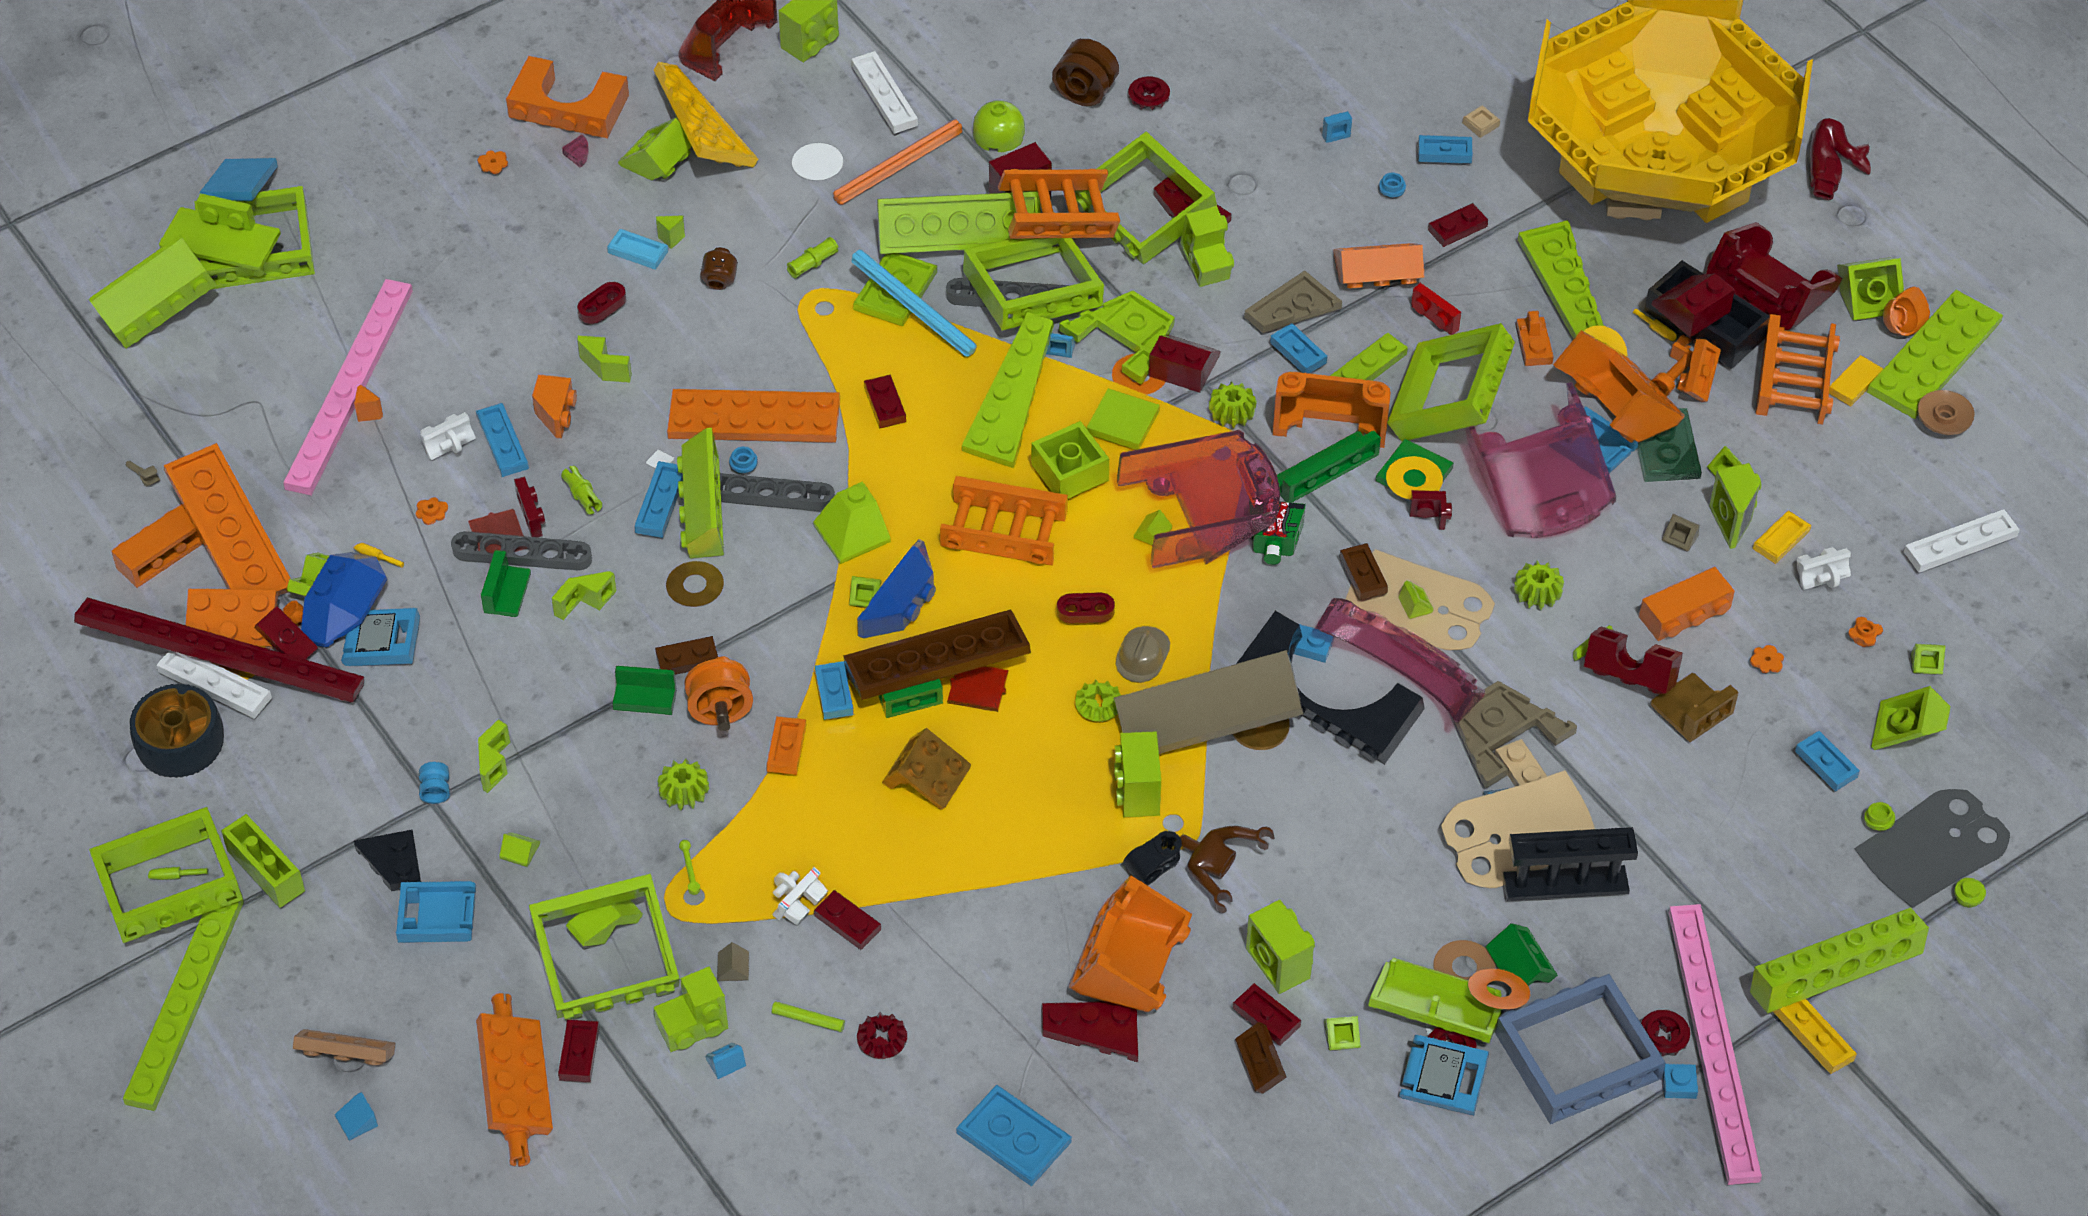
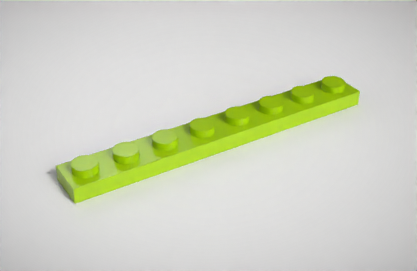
M244 900L202 914L123 1096L125 1105L151 1111L156 1110L244 904Z

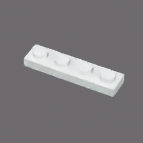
M876 51L852 58V68L892 132L895 134L918 126L917 116Z
M2003 509L1907 544L1904 553L1918 573L2015 538L2018 536L2020 529Z
M169 650L156 665L159 673L182 684L198 687L204 690L212 699L253 719L272 699L269 690L206 660H200Z

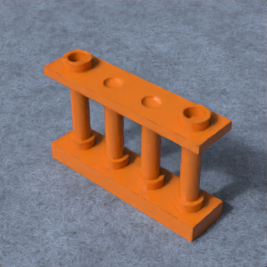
M1004 170L998 190L1012 192L1016 209L1008 229L1010 239L1114 238L1120 223L1119 213L1105 212L1100 193L1108 176V170ZM1089 190L1094 213L1079 212L1074 191ZM1023 191L1038 192L1042 213L1027 212ZM1049 191L1064 192L1068 213L1053 212Z
M1770 314L1764 341L1756 415L1767 416L1769 405L1775 406V403L1819 410L1817 424L1823 425L1825 414H1831L1833 398L1829 397L1833 352L1838 351L1840 336L1835 335L1836 324H1830L1827 337L1785 331L1784 327H1780L1781 316ZM1782 341L1823 347L1825 348V357L1782 351V348L1777 347V344H1782ZM1785 362L1823 368V376L1820 378L1781 372L1780 368H1775V364ZM1779 382L1821 389L1820 399L1777 392V389H1773L1772 386L1773 384L1777 385Z
M961 476L955 477L953 484L954 502L959 503L953 525L941 524V546L1030 561L1036 564L1053 565L1054 543L1048 541L1054 520H1066L1068 495ZM970 505L987 508L981 530L964 528ZM998 510L1015 513L1009 535L992 532ZM1026 515L1043 518L1037 540L1020 537Z

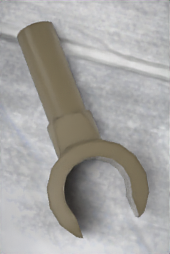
M130 460L126 462V467L140 476L144 486L147 487L160 481L156 475L157 470L153 465L143 469Z

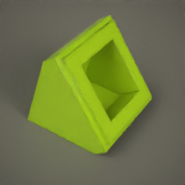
M683 215L656 216L658 238L672 249L685 237Z
M1724 446L1707 468L1716 477L1718 469L1742 465V463L1727 446Z
M1158 510L1145 517L1135 532L1134 538L1160 548L1172 530V524L1162 511Z
M852 576L849 605L867 607L882 586L881 579Z
M1405 581L1398 598L1408 618L1412 619L1432 613L1433 607L1424 589L1411 581Z
M1915 643L1911 652L1913 673L1943 674L1946 646Z
M513 832L505 833L499 857L500 859L528 867L540 845V841Z

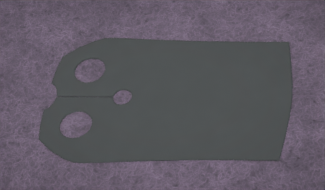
M1945 789L1933 793L1897 819L1891 828L1878 832L1854 849L1884 885L1914 908L1951 884L2003 856L2009 844L2010 832L1997 817L1986 814L1982 807L1983 803L1968 790ZM1955 799H1961L1968 804L1969 810L1963 815L1955 814L1949 807L1950 802ZM1984 827L1992 828L1997 833V840L1993 843H1985L1979 839L1978 831ZM1952 828H1957L1960 830L1961 835L1953 837L1949 831Z

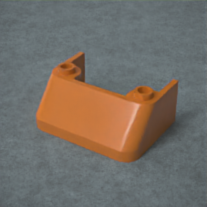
M1582 330L1553 364L1557 369L1572 376L1577 381L1575 387L1585 395L1592 393L1601 400L1616 416L1610 426L1619 431L1620 435L1630 443H1633L1634 440L1642 442L1677 426L1685 417L1679 408L1632 360Z

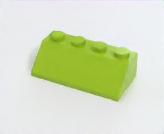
M179 235L88 300L127 349L196 299L206 294L217 284Z
M711 427L705 428L682 444V456H677L678 472L683 473V481H678L679 496L684 498V506H679L680 521L685 523V531L680 533L682 548H687L690 559L724 555L719 453Z

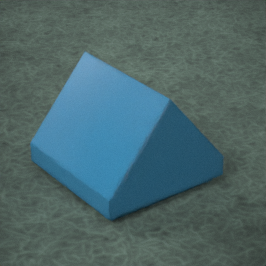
M735 1043L725 1045L705 1056L717 1079L746 1066L743 1049Z

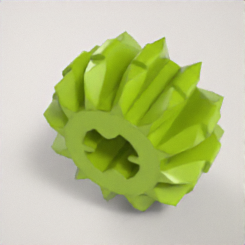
M1231 380L1228 386L1220 383L1218 389H1213L1209 401V410L1214 421H1220L1222 427L1226 424H1231L1234 429L1236 424L1245 426L1247 420L1253 419L1257 400L1253 396L1252 388H1245L1243 383L1234 385Z
M1536 560L1534 566L1525 563L1523 569L1518 570L1515 578L1514 590L1518 594L1519 602H1528L1529 608L1533 605H1538L1540 610L1543 609L1545 604L1553 607L1555 601L1560 600L1563 593L1564 580L1563 576H1560L1559 568H1550L1549 562L1545 565H1540L1538 560Z
M685 758L683 763L678 764L673 760L672 767L663 766L662 775H659L657 780L659 795L662 800H666L669 808L678 804L680 810L683 809L684 805H689L694 809L695 801L704 802L705 794L708 793L709 782L707 781V772L705 769L700 768L698 761L689 764V761Z

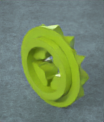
M1095 679L1092 684L1084 683L1082 689L1077 691L1075 705L1078 712L1086 719L1098 722L1107 721L1118 714L1114 698L1122 695L1119 693L1118 686H1111L1109 681L1098 683ZM1096 694L1101 695L1103 699L1102 707H1099V703L1095 700Z

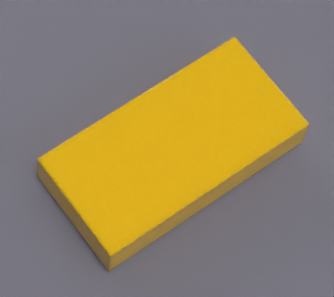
M1860 355L1830 385L1829 394L1851 407L1868 390L1870 383L1879 375L1883 368Z
M1788 510L1754 542L1753 550L1774 564H1777L1810 532L1811 525Z

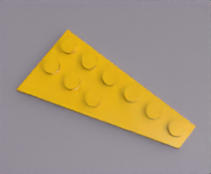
M658 61L653 70L697 157L711 159L718 163H732L738 167L742 165L754 167L758 161L757 156L677 65Z

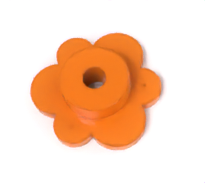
M490 150L486 152V155H481L477 159L483 172L490 171L492 174H498L502 171V168L508 166L507 156L503 151L495 153Z
M432 497L429 500H421L417 503L416 517L422 519L426 525L434 524L436 520L441 521L445 518L448 504L444 501H439L436 497Z
M1766 645L1764 648L1757 647L1754 649V655L1751 657L1750 663L1752 666L1759 668L1762 673H1768L1769 671L1780 672L1783 667L1784 655L1777 653V649L1773 645Z

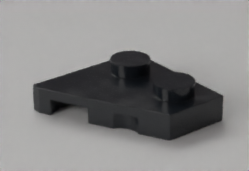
M412 829L354 840L356 852L359 855H363L369 862L370 868L382 877L384 884L391 891L400 890L401 882H421Z

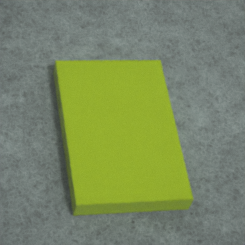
M887 253L879 263L920 298L937 274V265L900 253ZM869 278L853 303V310L900 326H904L912 313L871 278Z

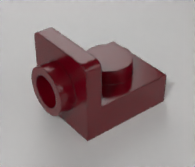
M1412 490L1410 517H1438L1439 530H1445L1446 520H1451L1452 503H1447L1446 491Z

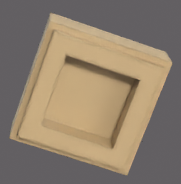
M1482 105L1464 116L1462 124L1481 138L1500 126V119Z

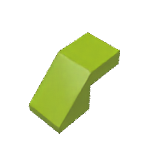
M578 335L577 342L580 359L602 381L630 383L632 376L630 356L609 355L606 337Z
M320 552L307 554L302 576L289 579L287 591L306 596L330 555Z
M606 571L568 578L551 598L554 616L564 620L580 601L600 611L617 591L614 573Z
M499 719L478 738L480 777L483 791L486 793L492 790L508 774L505 756L500 754V752L511 742L508 726Z
M631 900L581 912L569 920L566 927L582 946L602 945L607 942L616 925L636 924L643 913Z

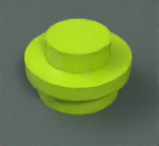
M1876 802L1871 804L1866 810L1864 821L1871 829L1878 831L1887 830L1895 823V813L1888 804Z
M1963 878L1957 882L1954 894L1959 904L1972 908L1984 901L1986 889L1980 881L1974 878Z

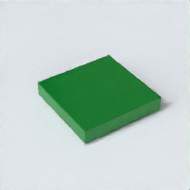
M1404 439L1377 473L1376 482L1390 488L1386 480L1387 470L1392 463L1404 457L1417 456L1432 461L1441 470L1443 481L1452 471L1454 462ZM1412 469L1405 472L1403 480L1409 486L1419 487L1425 483L1426 476L1422 471Z

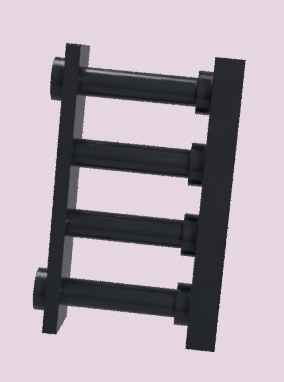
M1633 827L1510 834L1509 845L1513 867H1517V871L1503 872L1507 901L1629 894L1630 892L1625 865H1622V861L1637 860L1638 849ZM1609 861V866L1591 867L1592 862ZM1579 863L1578 868L1560 869L1561 864ZM1548 865V869L1530 870V866Z

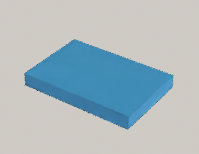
M276 158L225 159L200 193L233 201H253L278 167Z
M998 1085L985 1096L956 1128V1134L1031 1187L1072 1143V1137Z

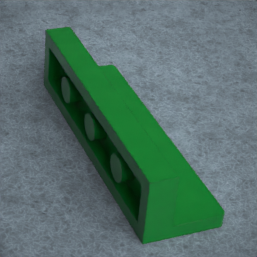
M1374 430L1366 435L1356 431L1270 478L1269 484L1285 502H1294L1379 455L1381 437Z

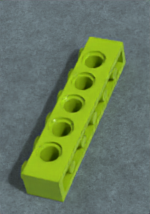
M1910 907L1755 966L1750 993L1767 1013L1773 1012L1923 954L1929 927Z

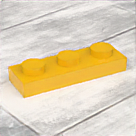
M1807 999L1773 1011L1830 1074L1855 1060L1857 1053Z

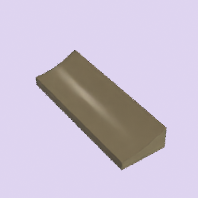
M1287 650L1114 698L1122 732L1157 731L1159 754L1303 715L1294 670Z

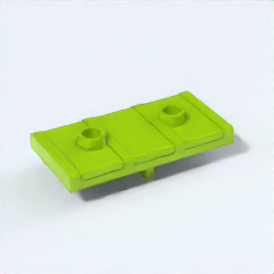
M1394 957L1390 962L1385 963L1368 1004L1372 1008L1382 1009L1411 1020H1417L1450 1032L1453 1031L1482 1040V1042L1489 1044L1496 1029L1498 1018L1503 1009L1493 1008L1478 1001L1469 990V980ZM1487 986V990L1492 995L1502 996L1501 990Z

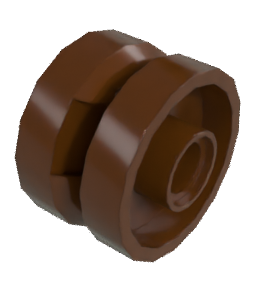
M1079 38L1070 44L1063 57H1061L1053 69L1052 80L1062 96L1072 103L1081 106H1094L1100 103L1118 76L1119 64L1109 48L1100 42Z

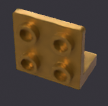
M1691 673L1677 682L1676 686L1666 694H1659L1653 698L1651 706L1689 742H1692L1734 713L1739 692L1732 685L1727 686L1721 691H1714L1699 676Z
M925 728L909 739L882 782L890 789L901 783L903 785L908 783L936 807L943 809L969 771L971 764L928 728Z

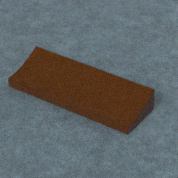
M1010 609L843 655L847 679L853 684L861 700L1030 654L1031 650L1029 641Z

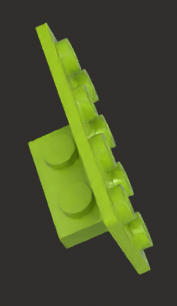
M200 193L196 200L198 210L180 207L159 242V247L162 248L180 235L198 258L260 271L281 232L279 228L255 223L251 204Z

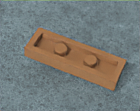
M303 1029L294 1036L293 1049L303 1050V1054L309 1056H319L325 1053L334 1055L333 1058L337 1060L347 1061L358 1058L364 1059V1063L369 1065H382L383 1062L388 1061L394 1055L395 1042Z

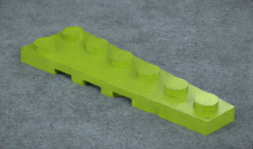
M1566 220L1519 232L1518 242L1572 338L1574 339L1581 330L1584 331L1592 326H1604L1600 313L1597 311L1595 298L1589 289L1590 283L1588 277L1584 274L1581 256H1578L1577 244L1569 221Z
M1027 312L962 444L963 452L1014 468L1023 439L1024 427L1028 421L1031 402L1034 399L1037 380L1043 367L1042 362L1045 359L1053 331V320Z

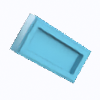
M619 229L607 246L609 254L656 270L668 253V245Z

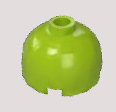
M1001 100L988 102L974 116L973 138L976 144L984 150L989 151L990 147L998 149V152H1007L1014 150L1023 142V136L1025 135L1024 117L1021 111L1012 103Z

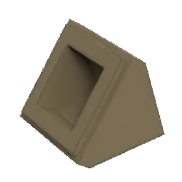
M1672 514L1662 540L1685 551H1689L1699 536L1700 525Z
M731 942L718 952L717 981L749 980V951Z

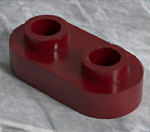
M607 282L581 299L577 305L580 320L584 323L595 324L619 309L626 302L625 287L618 282Z
M1102 592L1068 593L1061 596L1057 601V616L1065 623H1103L1109 621L1115 614L1114 599L1109 594Z

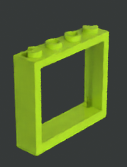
M1147 131L1097 168L1108 170V176L1100 193L1147 158L1195 202L1141 243L1119 223L1114 238H1111V240L1122 244L1126 253L1132 259L1137 258L1143 265L1182 236L1186 214L1217 206L1215 192ZM1089 190L1074 191L1079 210L1081 212L1094 213Z
M303 186L262 191L256 195L253 201H238L251 204L254 216L297 210L302 249L269 254L260 271L221 262H210V260L200 258V263L210 276L217 275V278H212L217 284L212 289L314 275L315 269L309 219ZM194 201L195 210H198L197 202ZM307 262V265L300 266V263Z
M1072 238L1009 239L964 250L963 272L1002 331L1021 326L1027 312L1052 319L1103 306L1104 284ZM1060 252L1080 283L1006 301L986 269Z
M1502 323L1417 344L1387 422L1401 441L1486 423L1515 341ZM1483 353L1467 400L1423 409L1440 363Z
M208 807L89 849L123 943L243 900L236 877ZM210 839L223 872V877L122 913L108 874L202 840Z
M651 873L529 905L530 917L557 1019L562 1017L565 1020L581 1017L585 1011L595 1009L596 1012L606 1011L613 1008L615 1003L626 1001L627 1004H633L642 1001L645 995L656 993L657 996H663L674 992L675 988L679 987L680 978ZM645 896L667 976L564 1003L543 922Z

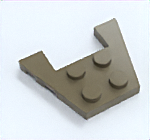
M1500 681L1493 683L1452 708L1451 713L1485 788L1506 777L1508 773V768L1492 752L1533 726H1537L1555 746L1576 734L1577 731L1575 723L1569 720L1566 723L1555 717V712L1548 708L1541 709L1530 703V698Z

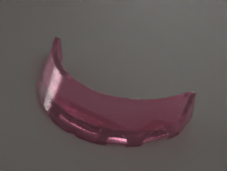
M1333 598L1316 626L1321 632L1361 649L1415 682L1440 702L1457 723L1485 695V689L1475 685L1477 679L1472 674L1459 668L1460 664L1446 653L1410 630L1391 623L1386 617L1374 611H1365L1349 600Z

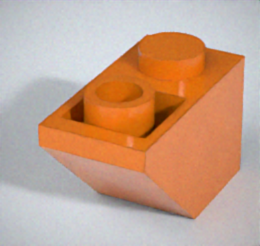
M538 374L532 394L535 414L556 438L562 439L564 429L570 426V408L576 405L577 391L572 388L571 378Z

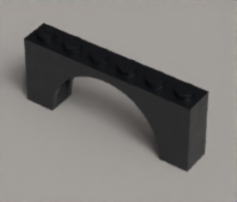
M1275 610L1236 664L1287 650L1292 663L1295 649L1303 637L1300 625ZM1397 683L1391 691L1376 702L1364 707L1347 710L1332 709L1319 705L1305 696L1298 688L1303 716L1311 720L1315 728L1322 732L1328 730L1336 735V739L1347 747L1353 745L1361 750L1360 753L1372 762L1378 760L1384 765L1425 709L1423 697L1400 683Z

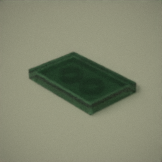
M1679 408L1685 417L1677 426L1642 442H1638L1637 449L1645 482L1701 479L1702 470L1687 408Z

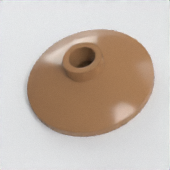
M1949 390L1932 391L1923 396L1918 405V416L1921 422L1927 428L1939 434H1960L1970 428L1975 417L1972 404L1964 396Z

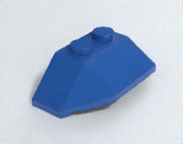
M918 539L876 592L867 608L857 618L859 637L868 638L904 630L910 621L916 620L923 604L932 599L936 587L934 586L933 569L924 541Z
M353 552L329 556L304 598L301 630L317 646L329 647L334 643L333 640L346 635L363 623L387 581V577L377 557Z

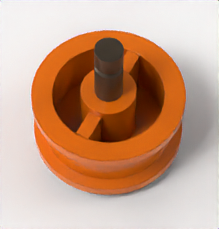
M721 656L702 662L691 669L685 678L684 685L688 696V711L694 719L701 723L718 725L720 731H727L730 729V723L744 717L752 707L753 695L749 688V673L742 664L730 660L728 657Z

